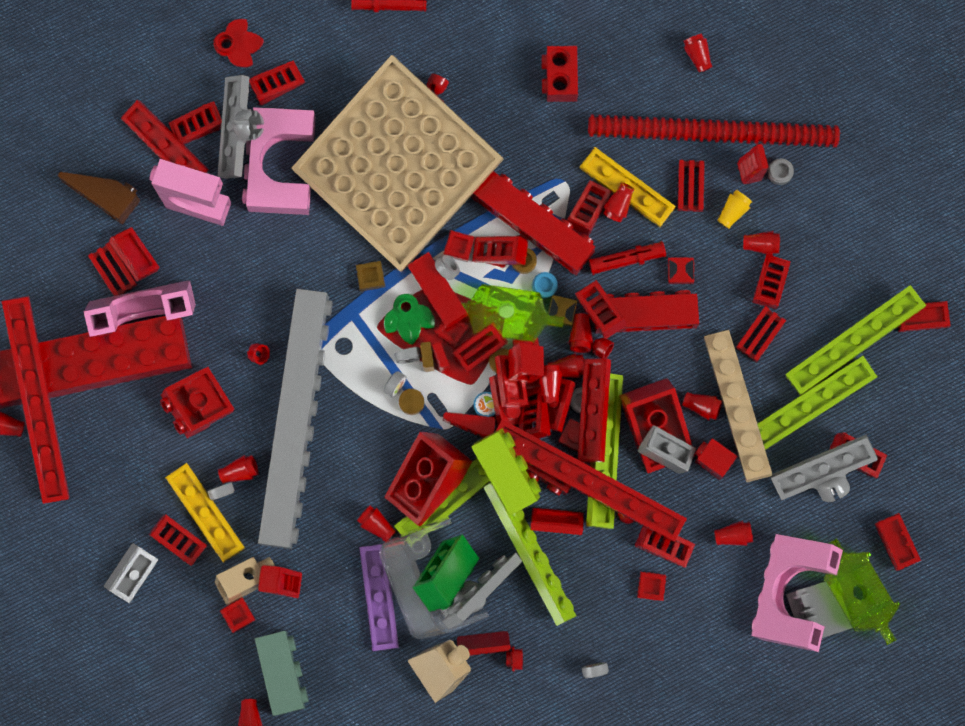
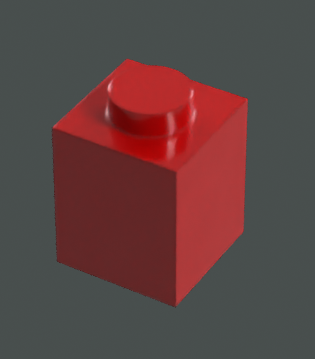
M521 341L518 345L509 349V380L533 383L543 377L544 347L534 345L531 341Z
M712 438L708 444L703 441L695 454L699 457L695 463L721 480L738 456Z

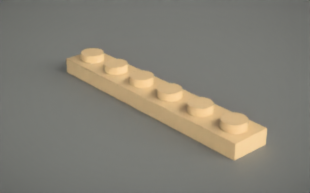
M726 330L704 336L746 483L772 476V471L730 331Z

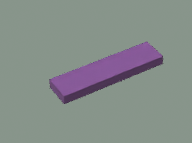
M386 544L359 547L372 650L380 651L399 648Z

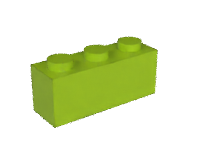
M501 428L477 441L471 447L509 515H512L538 501L541 489L535 478L530 479L526 472L528 466L522 455L517 456L513 448L515 442L509 432L505 433Z

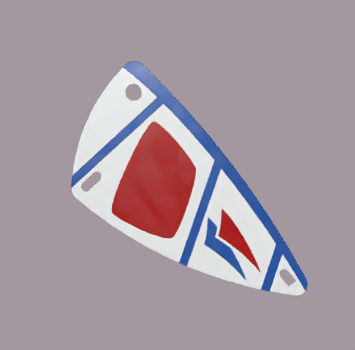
M553 179L528 191L533 196L532 200L539 205L545 196L555 191L559 199L548 207L553 211L552 215L557 219H565L570 189L564 180ZM489 211L454 230L474 237L520 236L527 240ZM449 234L422 250L411 262L428 252L433 260L436 261L444 253ZM528 241V248L533 250L537 257L535 269L528 274L516 272L512 265L472 262L474 243L468 262L454 259L459 266L460 273L453 280H446L468 313V316L463 318L462 321L470 326L469 331L457 347L488 324L494 322L496 328L502 332V336L508 340V344L502 348L508 350L513 348V340H517L521 335L539 298L532 291V280L539 273H549L553 258ZM485 244L484 256L487 254L488 244ZM495 244L494 256L496 255L497 244ZM505 245L504 256H506L507 245ZM408 266L402 272L396 268L384 277V288L365 291L325 324L329 326L327 341L323 340L321 349L325 351L324 366L349 389L376 407L414 423L438 429H449L453 425L442 421L443 417L437 414L427 400L428 394L435 393L448 412L465 414L474 404L476 396L482 393L489 385V378L495 376L496 373L490 368L489 357L470 371H465L452 354V350L455 348L434 333L442 323V320ZM401 294L413 295L417 299L418 304L429 307L435 319L434 328L421 327L420 335L414 344L404 341L398 330L386 333L384 328L385 315L393 309L394 300ZM409 302L401 304L403 311L410 310L411 304ZM492 331L460 352L461 356L492 335ZM340 338H348L353 344L352 351L347 355H341L335 350V343ZM496 338L465 361L469 364L499 342ZM430 342L432 346L434 343L441 342L450 369L444 372L439 371L433 352L434 371L431 372L424 371L422 357L414 362L398 364L395 353L413 347H419L421 352V343ZM399 371L407 376L400 392L392 398L384 392V388L389 378ZM407 389H416L424 397V408L416 415H407L400 409L399 397Z

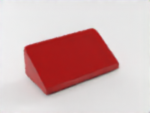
M507 631L457 637V647L459 645L465 646L470 656L507 652L511 649L509 633Z

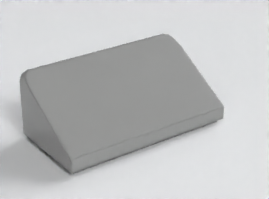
M656 426L651 427L638 449L639 453L679 474L688 472L696 451L695 447Z
M132 543L104 587L130 603L159 559Z

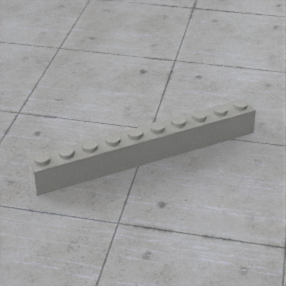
M296 289L258 544L262 546L292 549V545L297 544L299 528H295L296 518H301L303 503L299 502L300 492L304 493L306 488V477H303L304 467L309 466L310 452L307 451L308 441L312 442L314 426H310L311 417L316 416L318 401H314L315 391H320L321 376L318 375L319 365L323 366L325 360V351L321 349L323 340L327 341L329 326L325 325L326 316H331L333 304L326 292Z

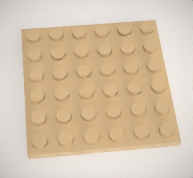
M391 55L291 169L402 272L504 158L394 55Z

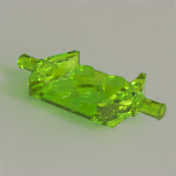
M482 284L476 290L471 301L467 303L461 302L469 315L474 334L491 322H494L504 338L534 343L545 326L563 328L564 317L549 316V313L545 311L540 292ZM510 306L514 309V313L511 317L504 318L499 314L501 308ZM490 331V332H488V333L485 334V335L490 336V335H492L493 333H492V331Z
M838 538L828 543L843 550ZM843 550L837 575L825 573V582L854 631H880L886 645L893 643L897 639L888 627V623L899 608V601L894 603L868 560V557L872 556L870 552L847 554ZM854 587H859L863 591L862 600L854 596Z

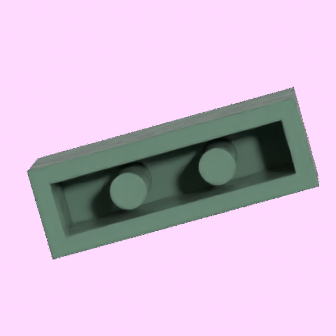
M282 631L255 638L272 715L278 716L305 709V703L309 702L306 687L300 686L298 677L303 676L300 662L294 661L292 651L297 649L293 635L288 636L287 631Z

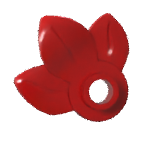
M237 19L230 22L226 31L219 33L214 39L215 51L221 56L228 57L233 65L243 68L253 65L250 54L258 51L264 43L263 38L259 35L247 31V19ZM228 41L231 43V46L223 48L222 44Z

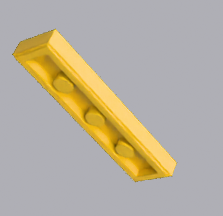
M596 147L580 165L579 169L605 188L611 190L613 194L619 188L621 182L632 186L635 190L632 194L630 206L658 227L663 225L676 207Z
M187 463L165 477L223 563L245 549L214 501L210 500L207 491Z

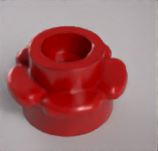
M512 646V651H507L506 665L507 667H512V672L523 670V649H515V646Z

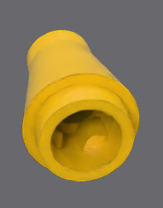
M735 190L733 194L729 195L717 221L730 229L750 209L749 205L752 201L741 192Z

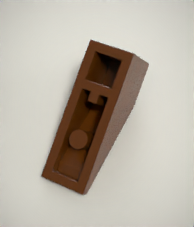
M60 172L57 175L65 185L120 224L126 221L140 202L136 195L137 190L127 182L122 185L117 180Z

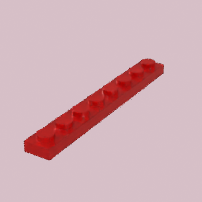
M28 295L5 299L1 302L42 502L44 504L67 500L70 496L30 298Z
M501 420L496 431L502 428L505 433H510L515 442L513 448L517 456L522 455L527 464L668 540L676 541L687 518L507 421Z

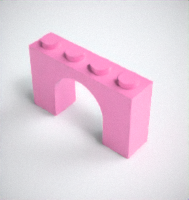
M253 107V110L258 111L264 120V125H258L257 129L262 128L264 131L256 140L246 142V155H250L249 164H245L244 179H248V187L243 189V204H246L249 212L309 215L311 194L309 184L276 182L264 173L262 162L267 150L278 142H314L316 120L314 111Z
M162 159L159 160L158 166H153L150 180L167 209L224 226L231 201L228 196L220 194L223 185L220 177Z
M188 280L90 301L84 310L89 336L91 337L115 332L119 325L143 317L165 314L166 319L171 320L193 315L196 304L191 283Z
M776 534L770 548L771 557L769 565L764 572L765 582L763 590L758 597L759 606L757 615L752 622L753 631L751 636L768 642L819 652L825 626L813 621L791 617L784 605V591L788 582L796 574L803 571H817L837 575L843 550L828 543Z

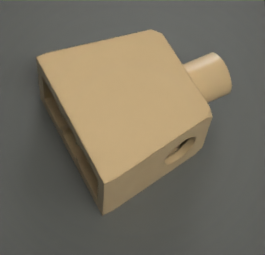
M253 557L216 575L215 585L226 605L258 589L261 567L263 565L275 566L270 557L258 563ZM250 573L254 578L248 580L244 577V574Z
M447 640L428 648L408 660L435 703L453 692L471 671L470 666L466 662L470 656L468 649L463 645L456 647L452 640Z

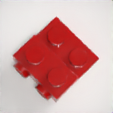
M209 367L165 388L161 394L162 399H160L163 410L166 413L171 412L174 416L175 421L173 423L176 431L180 435L184 433L187 439L207 429L212 423L233 413L235 410Z

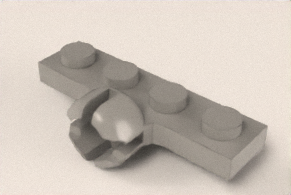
M248 76L225 77L218 177L220 178L242 177L244 145L249 140L259 138L264 131L262 128L257 129L258 125H264V120L260 113L256 110L251 111V109H247L249 93Z
M866 434L773 473L771 480L781 500L810 488H815L818 490L823 501L833 502L836 501L833 496L835 495L833 488H835L840 499L849 493L850 485L846 479L848 472L878 459Z
M517 553L507 558L505 555L498 558L492 564L494 569L486 571L477 579L479 583L474 581H466L464 583V587L454 598V604L447 610L449 614L442 620L448 629L462 623L470 614L483 608L486 598L522 562Z

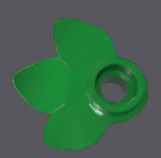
M401 294L394 300L393 309L385 315L384 328L386 333L398 330L404 341L414 344L420 335L421 327L434 328L435 319L429 307L418 304L417 299L413 295ZM403 302H409L411 304V308L409 311H403L401 309V304Z

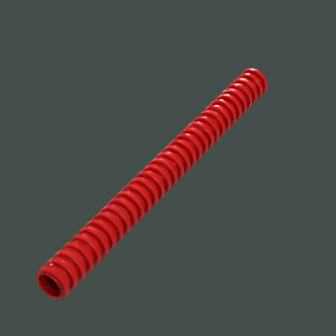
M590 114L588 121V134L590 137H593V134H595L597 137L605 135L608 138L609 135H613V138H616L618 135L621 138L628 136L629 139H632L633 136H636L637 139H640V137H644V139L652 137L653 140H656V137H660V140H664V138L672 140V138H675L676 141H679L680 138H683L684 141L699 139L700 142H703V139H707V142H711V140L719 142V140H722L723 143L729 140L731 143L738 141L740 144L743 141L750 144L752 141L754 144L762 142L763 145L766 142H769L770 145H774V143L782 145V143H785L786 146L793 143L794 146L809 144L810 147H813L816 144L817 147H821V145L829 147V145H832L833 148L837 147L840 139L838 125L833 127L826 125L823 127L822 124H818L815 127L814 124H810V126L802 124V126H799L798 123H795L794 126H791V123L775 125V122H771L768 125L767 122L760 124L757 121L755 124H752L751 121L745 124L743 121L736 123L734 120L731 123H728L727 120H724V122H720V120L712 122L711 119L708 122H704V119H700V121L692 119V121H689L688 118H685L684 121H681L680 118L665 120L664 117H661V120H657V117L641 119V116L634 119L633 116L626 118L623 115L621 118H618L617 115L611 118L610 115L602 117L601 114L598 117Z

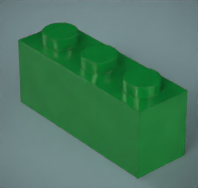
M463 534L444 540L412 587L429 612L438 609L445 610L454 603L455 596L464 587L465 580L473 573V568L479 560V557Z

